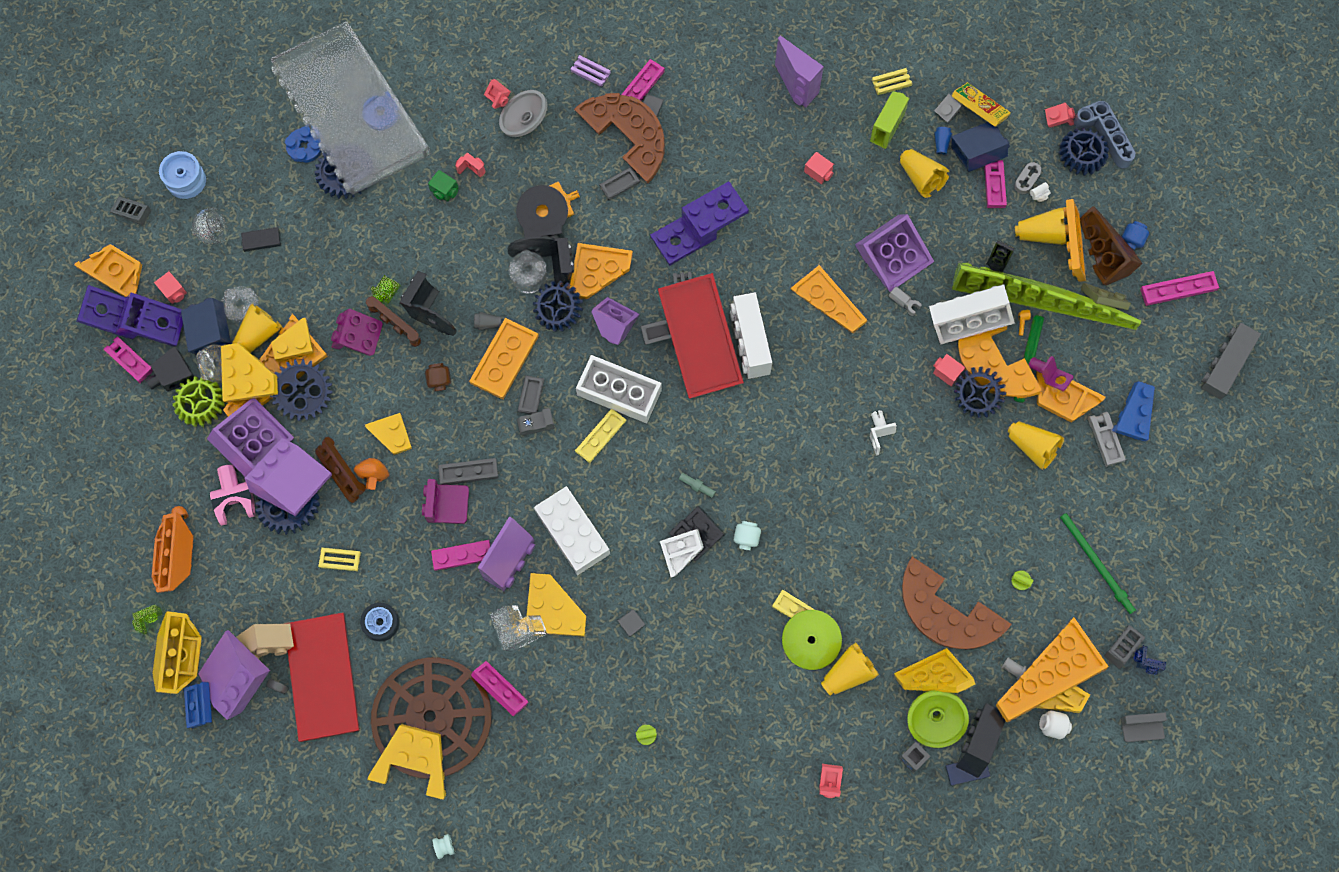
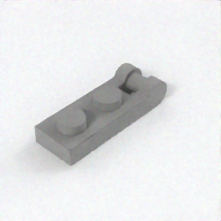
M1104 412L1100 416H1089L1088 422L1094 433L1105 466L1124 462L1126 459L1117 434L1112 431L1114 426L1109 413ZM1099 423H1103L1105 427L1100 428Z

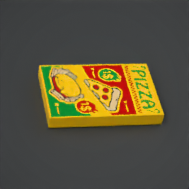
M968 82L956 89L952 94L954 99L993 126L999 125L1011 113Z

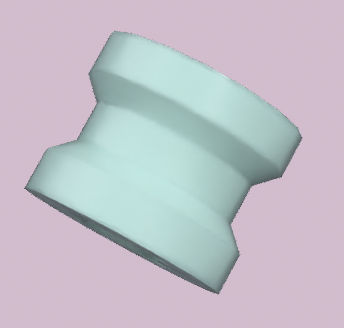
M449 834L444 835L441 839L435 838L432 840L438 859L443 858L446 854H455Z

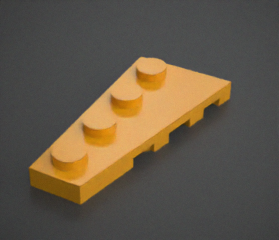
M820 265L790 288L852 334L867 322V319Z

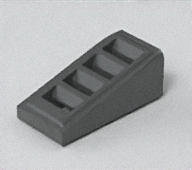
M120 196L110 210L111 213L141 226L144 225L152 211L145 204ZM123 202L124 204L122 205L120 211L117 210L120 203ZM129 205V207H128V209L126 210V212H123V211L125 210L126 206Z
M1128 625L1104 657L1118 669H1121L1145 637ZM1128 632L1132 633L1130 635L1137 640L1136 643L1126 636ZM1124 639L1132 648L1128 647L1122 640ZM1119 645L1127 654H1124L1117 646Z

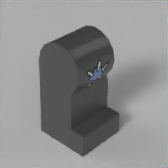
M550 408L517 419L519 432L522 436L555 429Z

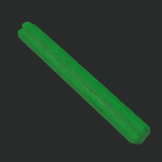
M1039 315L1033 317L1024 358L1028 366L1030 360L1036 355L1044 317ZM1014 397V401L1023 403L1025 398Z

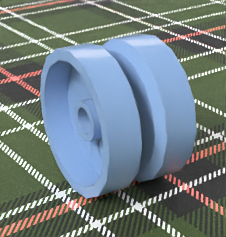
M177 151L165 157L160 164V178L173 196L180 199H189L198 195L205 187V172L192 154Z

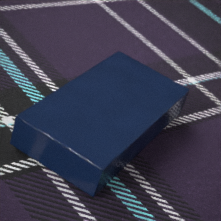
M957 763L945 766L950 786L990 777L988 766L979 778L957 768Z

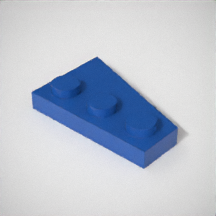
M1140 381L1134 383L1127 397L1126 406L1118 416V423L1112 429L1113 432L1141 441L1149 440L1154 386Z

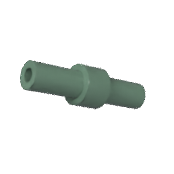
M684 473L679 477V480L692 486L691 489L696 492L700 491L711 498L714 497L716 491L705 486L701 480H695Z

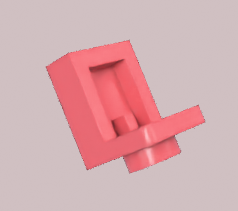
M496 79L490 81L484 95L493 102L492 107L496 109L504 107L508 103L511 91Z
M1067 103L1045 109L1049 127H1055L1064 123H1068L1070 126L1074 125L1075 112Z
M469 153L460 157L456 162L455 166L458 174H461L467 167L479 177L485 174L483 161L477 157L474 158Z
M822 764L819 791L824 797H840L842 766Z

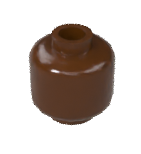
M443 363L429 365V368L425 371L427 387L434 388L435 392L446 390L445 386L451 384L449 367L444 366Z

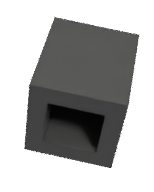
M914 742L899 759L914 773L930 755L917 742Z

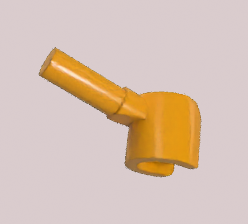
M1022 310L1018 314L1020 316L1019 336H1023L1025 320H1030L1031 318L1030 310Z

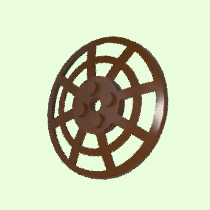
M427 657L403 665L385 680L374 699L371 711V728L377 748L381 754L385 750L378 735L377 726L388 725L393 737L396 732L395 724L406 723V725L441 734V738L447 736L454 743L442 750L443 757L449 755L458 747L465 751L468 756L455 766L443 770L444 777L460 771L477 757L489 736L492 711L486 690L471 676V670L450 659ZM432 663L450 665L462 671L463 674L456 681L446 676L432 674ZM424 664V675L411 679L403 686H400L393 680L405 670ZM469 678L480 691L484 708H472L470 699L462 688ZM432 680L449 684L450 687L443 695L433 692ZM424 681V693L414 698L406 691L414 684ZM389 686L396 694L390 703L388 717L377 718L379 701L385 689ZM456 692L462 697L466 709L453 708L449 700ZM402 697L409 703L406 714L394 716L398 700ZM428 711H434L436 714L432 722L425 720V714ZM485 716L481 737L475 748H473L465 741L471 729L472 717ZM466 717L464 729L459 736L452 730L455 718ZM391 764L400 772L412 777L430 779V774Z

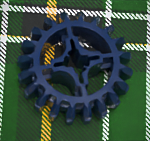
M1084 127L1080 131L1076 128L1073 132H1068L1059 145L1060 161H1065L1064 167L1071 166L1070 172L1076 169V175L1080 171H1082L1083 176L1088 172L1092 175L1105 165L1109 157V148L1106 147L1108 141H1103L1104 136L1099 137L1098 131L1093 133L1091 128L1088 131Z
M552 281L551 287L548 284L544 285L545 291L541 288L539 289L541 295H535L538 302H533V305L537 306L533 312L539 313L535 319L541 320L539 323L541 326L546 325L547 330L552 328L554 332H557L559 328L563 332L565 326L568 329L571 328L570 322L577 324L574 318H581V315L577 312L583 311V308L578 306L583 303V300L578 299L581 295L578 292L575 293V287L570 288L569 283L564 285L562 281H559L558 284ZM563 292L569 296L571 305L565 304ZM556 293L551 301H547L550 295ZM559 303L564 307H560V309H555L552 306H555L556 304L558 305ZM545 308L551 309L553 321L547 317ZM570 311L564 319L560 320L564 312Z
M983 366L979 367L978 372L973 367L971 368L972 374L968 370L964 372L966 378L962 375L959 376L962 383H955L957 387H960V389L954 390V393H960V396L955 397V401L961 399L962 403L958 404V407L960 408L963 405L966 407L963 413L971 410L970 417H973L975 412H977V418H981L982 412L985 417H989L988 411L994 415L996 413L994 407L997 409L1002 408L998 402H1005V399L1001 398L1000 395L1007 394L1006 391H1001V388L1006 387V385H999L998 382L1002 381L1003 378L995 379L996 371L990 375L991 368H987L984 373ZM974 377H984L990 383L981 385ZM970 382L972 393L966 398L965 389L967 383ZM978 387H979V390L988 387V388H987L986 390H984V392L982 393L983 397H981V395H980V396H975V397L973 398V396L978 392V389H977ZM994 387L995 398L994 401L991 403L989 401L990 398L988 397V392L991 388ZM980 400L986 407H975L970 402Z

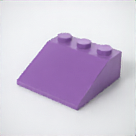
M780 35L777 43L775 66L793 101L797 105L807 107L820 91L824 66Z
M908 214L897 215L855 244L864 261L889 292L934 262Z
M253 398L213 428L207 440L246 477L281 438L292 441L294 437Z
M281 438L245 477V481L251 493L296 516L332 474L299 446Z
M511 517L508 518L478 566L483 579L505 591L506 587L510 588L515 580L514 574L516 571H521L525 564V561H523L527 554L530 555L535 548L534 538Z
M227 630L198 674L202 682H209L210 700L213 707L228 720L245 709L270 670Z

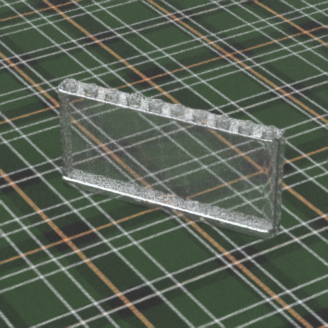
M347 21L270 58L273 64L270 67L275 77H280L278 81L281 87L288 90L286 94L289 100L296 103L294 107L297 113H302L304 116L302 120L305 126H310V133L313 139H318L320 142L318 146L321 152H326L328 155L326 159L329 165L335 166L334 172L339 180L343 179L344 183L342 185L347 193L351 192L354 195L431 155L429 146Z

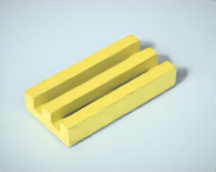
M906 68L872 77L877 95L912 86V81L909 79L910 76L907 74ZM906 80V82L879 89V87Z
M321 548L318 567L358 571L361 552ZM325 553L355 556V559L325 556ZM324 560L354 563V566L324 563Z

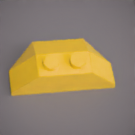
M169 611L165 613L157 634L152 673L156 692L178 694L197 677L202 637L187 614Z

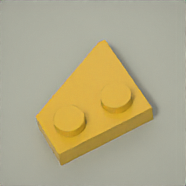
M306 318L299 320L271 342L276 362L313 353Z
M400 413L365 425L366 429L393 455L412 449Z

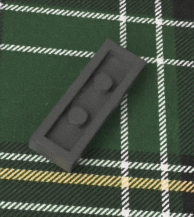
M496 458L438 465L441 485L499 478Z

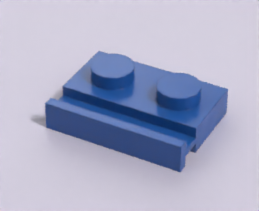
M201 682L200 684L184 688L187 728H195L211 723L209 682Z

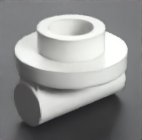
M1045 182L1030 190V195L1033 200L1042 202L1048 199V195L1051 192L1048 189V184Z

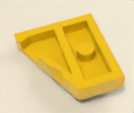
M1075 686L1036 708L1080 713L1090 694Z

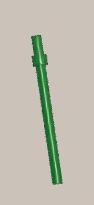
M1063 514L1060 518L1112 589L1118 603L1121 602L1129 614L1135 612L1136 609L1127 598L1128 595L1125 590H1121L1068 514Z

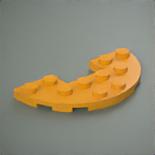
M1007 326L958 340L959 356L965 371L968 370L972 374L971 368L975 367L978 372L980 366H983L984 373L987 368H991L990 375L996 371L997 375L994 378L1002 377L1003 380L998 383L999 385H1006V387L1001 388V391L1007 392L1002 397L1027 398L1042 393V389L1025 358L1007 366L993 341L992 336L1007 330ZM974 377L981 385L990 383L984 377ZM993 387L989 391L995 394V388Z

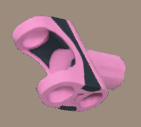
M234 465L219 467L217 471L221 489L211 491L210 498L220 525H227L226 515L228 510L232 507V504L236 503L246 509L249 518L255 517L254 496L249 491L247 483L238 484Z

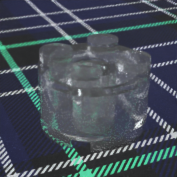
M524 250L511 260L508 269L512 285L516 290L522 293H535L544 287L547 282V269L545 261L540 255Z

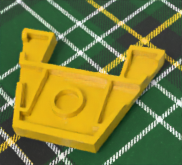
M401 724L367 780L386 784L391 764L430 774L426 795L444 800L446 790H444L445 779L442 768L441 734Z

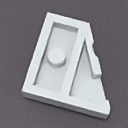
M698 529L660 541L671 577L676 576L704 548Z

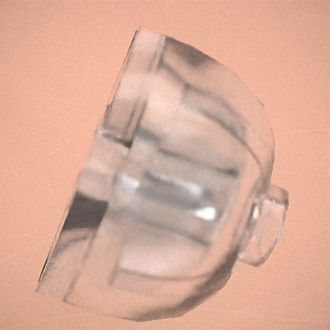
M214 207L198 212L192 222L193 235L199 241L208 245H216L226 241V239H223V229L227 231L226 221L222 214L218 215L216 212L218 209ZM222 231L219 237H214V233Z

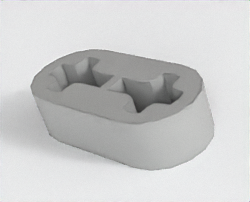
M1031 162L1025 166L1014 185L1018 193L1026 194L1031 190L1041 173L1039 164ZM1034 168L1035 173H1033L1031 177L1028 176L1030 170ZM1024 180H1027L1026 187L1021 188V184Z

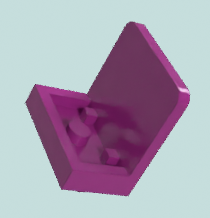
M347 309L340 313L336 320V324H338L337 329L331 337V341H333L331 347L341 349L345 346L372 356L375 353L383 325L382 322L352 309Z
M428 479L427 485H424L423 490L426 504L422 505V516H425L428 523L465 524L468 512V486L439 485L436 479Z

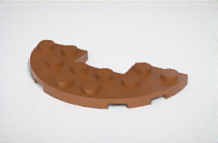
M607 93L596 98L592 97L574 109L598 135L613 123L635 145L622 157L623 160L647 184L654 178L663 161L665 138L657 116L645 103L632 96L620 95V93Z
M913 556L911 557L903 575V603L912 623L928 639L952 649H975L994 642L1012 625L979 601L968 617L935 595L945 578Z

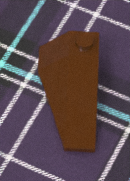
M1094 206L1080 218L1084 237L1090 240L1092 246L1088 250L1089 255H1094L1095 257L1094 272L1103 285L1106 286L1130 276L1143 264L1133 249Z

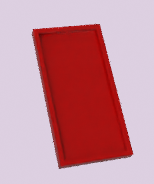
M713 273L658 288L688 398L744 383Z
M344 613L284 623L290 624L294 647L288 650L298 741L304 742L360 731Z

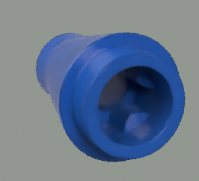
M938 127L936 132H934L936 154L940 155L942 153V155H947L952 136L951 129L948 127Z

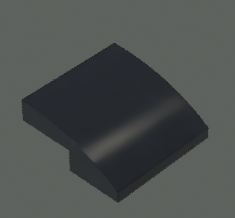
M697 506L669 532L674 537L698 529L704 548L693 558L694 561H697L725 535L700 506Z

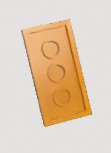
M1074 199L1066 200V207H1063L1064 217L1067 218L1068 223L1065 224L1066 235L1069 237L1067 250L1071 256V259H1068L1069 269L1072 270L1073 277L1076 276L1078 282L1086 281L1080 213Z
M505 318L469 381L470 384L500 399H504L537 341L539 334Z

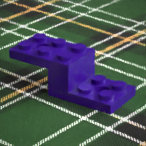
M728 181L682 207L681 218L650 234V237L670 266L716 240L718 230L748 214L749 210ZM726 203L728 207L726 209H720L718 207V204ZM676 237L681 242L679 245H672L670 240Z
M90 285L86 287L76 322L132 340L139 335L173 347L177 346L183 325L182 309L132 292L127 297H123ZM103 305L106 308V313H98L96 306ZM159 318L166 320V327L163 328L158 325L157 321Z

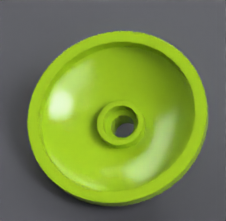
M805 610L794 615L785 625L782 645L787 657L795 665L808 670H817L828 666L836 659L841 649L842 635L838 624L831 616L818 610ZM814 636L815 643L810 644L808 642V637Z
M931 690L921 694L913 701L908 710L907 723L912 736L918 742L928 747L942 748L954 744L964 735L968 727L969 715L964 702L954 693ZM939 711V714L935 716L933 712Z

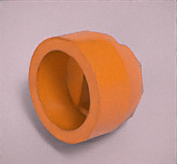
M176 506L171 511V514L180 513L184 519L189 516L186 509L181 506Z

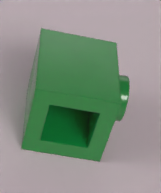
M440 170L436 172L428 183L430 191L439 200L444 199L448 202L450 198H454L458 193L457 181Z

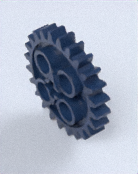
M344 144L341 145V148L335 145V150L332 151L328 148L329 153H322L323 159L318 158L319 164H315V179L320 189H323L325 194L330 193L331 197L336 194L338 199L342 195L347 199L348 194H351L354 198L355 192L362 194L360 189L367 190L366 184H372L370 178H374L373 172L375 171L373 161L369 153L366 154L365 149L360 150L358 145L354 149L352 144H349L348 148H345Z
M295 359L292 366L289 362H286V369L280 366L281 374L278 372L274 373L278 377V395L270 396L276 397V400L272 402L273 405L279 404L277 411L284 409L283 416L290 413L291 420L295 415L298 421L301 420L302 416L308 421V415L310 414L316 418L315 412L317 411L322 414L320 408L328 407L324 402L331 401L327 394H332L333 391L327 390V388L332 386V383H326L330 377H323L325 369L318 371L319 364L312 367V361L305 365L304 359H302L301 364H298ZM305 372L308 378L306 381L300 382L297 380V374ZM312 378L315 379L312 384L305 388L306 393L304 395L299 393L291 402H288V398L298 391L297 386L303 387ZM285 384H290L293 387V391L290 394L282 392V387ZM318 386L321 390L320 394L312 396L309 393L311 387ZM299 398L306 401V405L302 409L295 407V401Z
M315 493L300 510V513L296 516L288 513V519H286L287 512L258 496L259 501L255 502L258 508L256 513L259 515L258 518L264 527H268L271 532L275 529L277 534H280L283 530L285 535L288 534L289 530H292L295 534L296 528L302 531L303 524L309 526L308 520H315L313 513H318L319 511L316 507L320 506L318 501L319 495ZM281 511L280 514L274 515L275 512Z

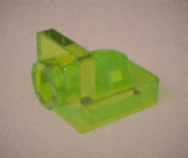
M384 275L376 287H371L372 297H375L381 303L383 301L389 303L399 289L400 284Z
M154 604L133 613L134 620H132L134 629L142 634L148 633L144 622L151 623L158 620V616L162 615L161 608Z

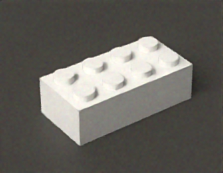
M1004 285L994 286L984 291H977L970 295L956 297L953 300L929 306L940 344L1015 324Z
M756 292L734 296L733 303L730 304V318L732 322L734 321L735 325L734 335L735 339H738L739 356H742L743 363H741L743 374L747 373L748 379L770 375L772 359Z
M593 355L590 356L576 387L577 396L644 423L648 422L662 391V383Z
M567 486L534 507L535 513L577 576L610 555L609 548Z

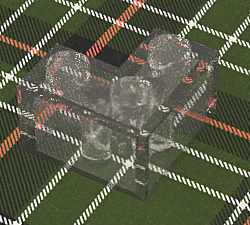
M504 606L490 613L504 651L519 649L547 634L540 615L522 618L518 606Z

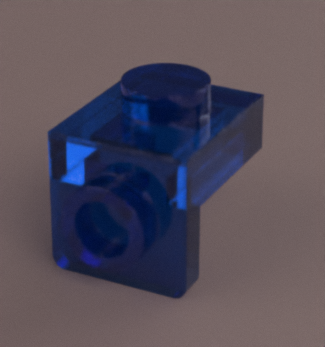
M1143 645L1139 650H1136L1134 655V661L1137 662L1136 668L1146 669V673L1158 675V672L1165 670L1166 662L1146 658L1148 646Z

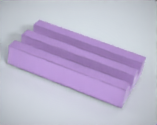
M580 55L578 60L575 61L574 67L572 66L571 72L601 87L611 73L609 69ZM579 67V68H581V69H583V70H585V71H587V72H589V73H591V74H593V75H595V76L601 78L602 80H599V79H597V78H595V77H593V76H591V75H589V74H587V73H585V72H583V71H581V70H579V69H577V68Z

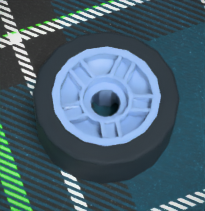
M379 602L368 606L362 613L360 620L362 631L366 636L380 642L391 639L397 633L400 624L399 616L392 606ZM378 618L384 621L380 626L377 625Z

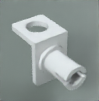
M880 410L878 411L879 415H877L876 411L871 414L875 428H871L870 438L876 456L880 452L877 437L894 434L897 427L896 423L886 425L883 412Z

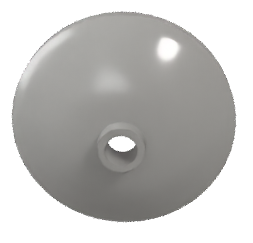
M527 90L515 95L504 106L500 114L499 125L501 130L510 137H520L534 131L546 115L547 100L545 96L537 90Z

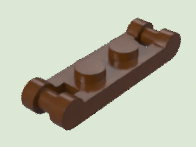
M371 296L366 299V305L370 312L380 314L379 318L385 324L391 323L394 326L393 330L397 334L407 336L412 346L417 347L420 345L421 339L416 330L375 297Z
M325 437L322 445L316 448L315 453L324 467L331 472V477L346 499L351 503H355L359 495L364 493L366 487L357 480L334 446V440L330 437Z

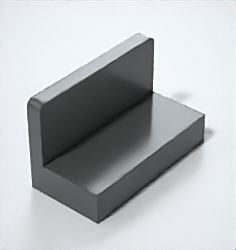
M1166 712L1122 717L1124 741L1164 739L1162 722L1167 721Z

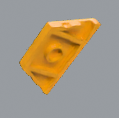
M111 244L104 247L101 251L89 255V259L81 263L78 261L74 264L78 269L123 297H127L131 292L137 294L142 264Z
M1036 371L1037 382L1042 389V393L1037 395V405L1071 423L1105 399V396L1073 380L1065 391L1056 389L1045 384L1042 373ZM1063 376L1057 377L1055 382L1063 384L1066 382V378Z

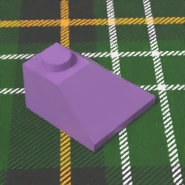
M608 297L592 310L601 336L606 338L608 342L617 345L625 339L639 316L635 311Z

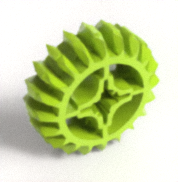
M194 376L193 381L187 379L186 385L180 383L181 390L175 389L178 395L173 396V399L176 401L172 403L173 407L176 408L174 412L187 425L192 424L194 427H197L199 422L200 426L204 427L205 421L208 424L212 423L210 420L212 417L218 420V417L215 415L216 413L223 414V411L219 408L225 407V403L222 402V388H219L220 385L211 378L206 379L202 376L199 380L198 377ZM205 389L212 392L213 399L206 397ZM185 403L192 405V414L186 411Z

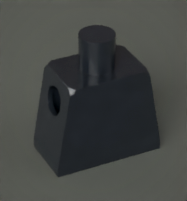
M174 346L151 364L155 375L148 378L146 382L152 390L162 385L169 392L181 387L180 383L186 385L187 379L193 381L194 375L179 350Z

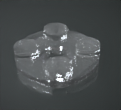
M245 286L227 289L221 300L224 303L226 317L235 323H242L252 303L254 306H260L259 298L253 289ZM242 300V302L245 303V305H242L241 308L238 309L236 303Z
M212 344L197 353V365L203 380L220 383L222 382L221 346ZM213 359L215 363H218L217 367L214 366Z

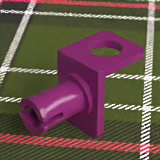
M1052 356L1047 362H1043L1035 357L1029 362L1030 369L1042 373L1045 384L1061 391H1065L1074 378L1073 375L1057 369L1055 359ZM1060 376L1066 378V382L1063 384H1057L1055 380Z

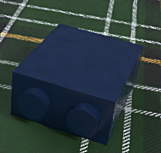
M989 122L951 136V148L968 172L1008 157L1010 145L1007 138L1001 135L997 126L995 127Z
M207 298L204 302L189 305L188 308L181 310L188 352L200 356L220 349L223 345L231 344L224 303L215 298Z

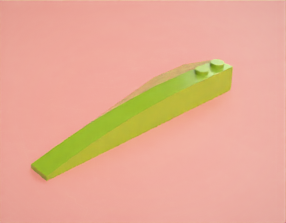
M958 263L955 271L952 290L972 294L994 286L1004 285L1010 303L1134 330L1141 324V320L1113 307L1097 304L1088 297L1032 279L993 271L987 267H974L969 263Z

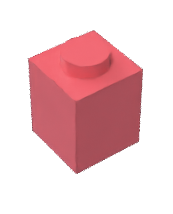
M816 152L805 164L804 172L822 184L824 180L829 181L832 177L834 164Z
M169 271L154 282L171 304L183 300L184 295L187 294Z
M946 354L943 359L940 357L935 362L933 374L952 387L963 373L965 367Z

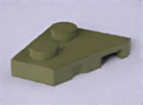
M1087 283L1082 284L1081 290L1097 304L1128 310L1131 305L1125 299L1126 296L1121 293H1112Z

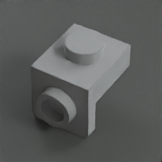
M948 94L934 111L949 123L960 109L963 110L965 106Z

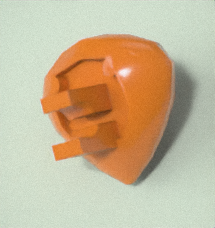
M376 458L363 460L354 467V472L359 478H367L365 487L369 490H375L377 481L381 482L390 476L385 465Z

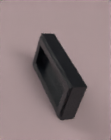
M278 227L241 233L244 252L281 246Z

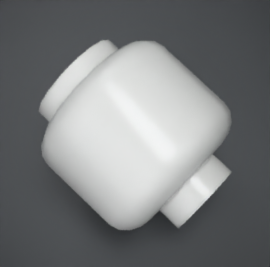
M1050 710L1040 718L1039 726L1045 736L1063 739L1071 732L1072 724L1069 717L1064 713Z

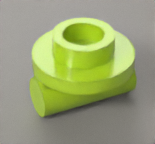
M1017 571L1014 572L1011 582L1017 590H1026L1031 587L1033 579H1031L1027 572Z
M642 725L636 732L637 740L642 745L652 744L657 736L656 729L651 725Z

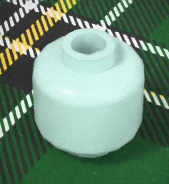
M742 521V524H737L734 542L739 544L740 549L750 550L751 547L758 546L761 529L757 527L756 523Z

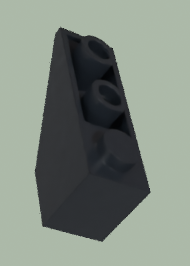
M997 240L986 264L989 265L991 270L1003 273L1016 248L1001 240Z

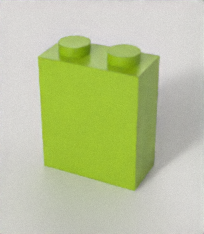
M892 91L873 126L870 142L884 149L887 148L905 115L909 101L906 95Z

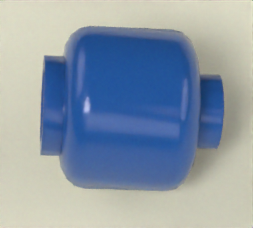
M1134 221L1127 224L1121 237L1135 250L1136 248L1144 247L1149 231L1146 225Z

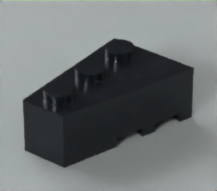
M985 703L982 709H977L973 718L976 722L968 730L967 736L969 737L961 748L960 752L962 753L956 765L957 768L979 778L990 763L1005 724V719L1000 711Z

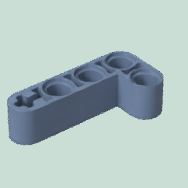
M1098 101L1081 108L1074 119V125L1078 129L1083 127L1087 129L1095 126L1099 135L1104 136L1103 141H1108L1106 147L1109 148V153L1115 164L1120 168L1129 167L1135 158V151L1108 103Z

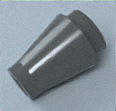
M483 312L474 314V328L484 330L501 326V316Z

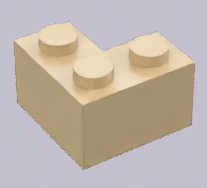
M254 624L236 637L258 659L269 653H274L275 656L284 655L289 649L294 647L290 624Z

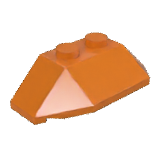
M180 513L163 515L162 523L155 537L151 577L157 593L173 591L190 575L193 535Z

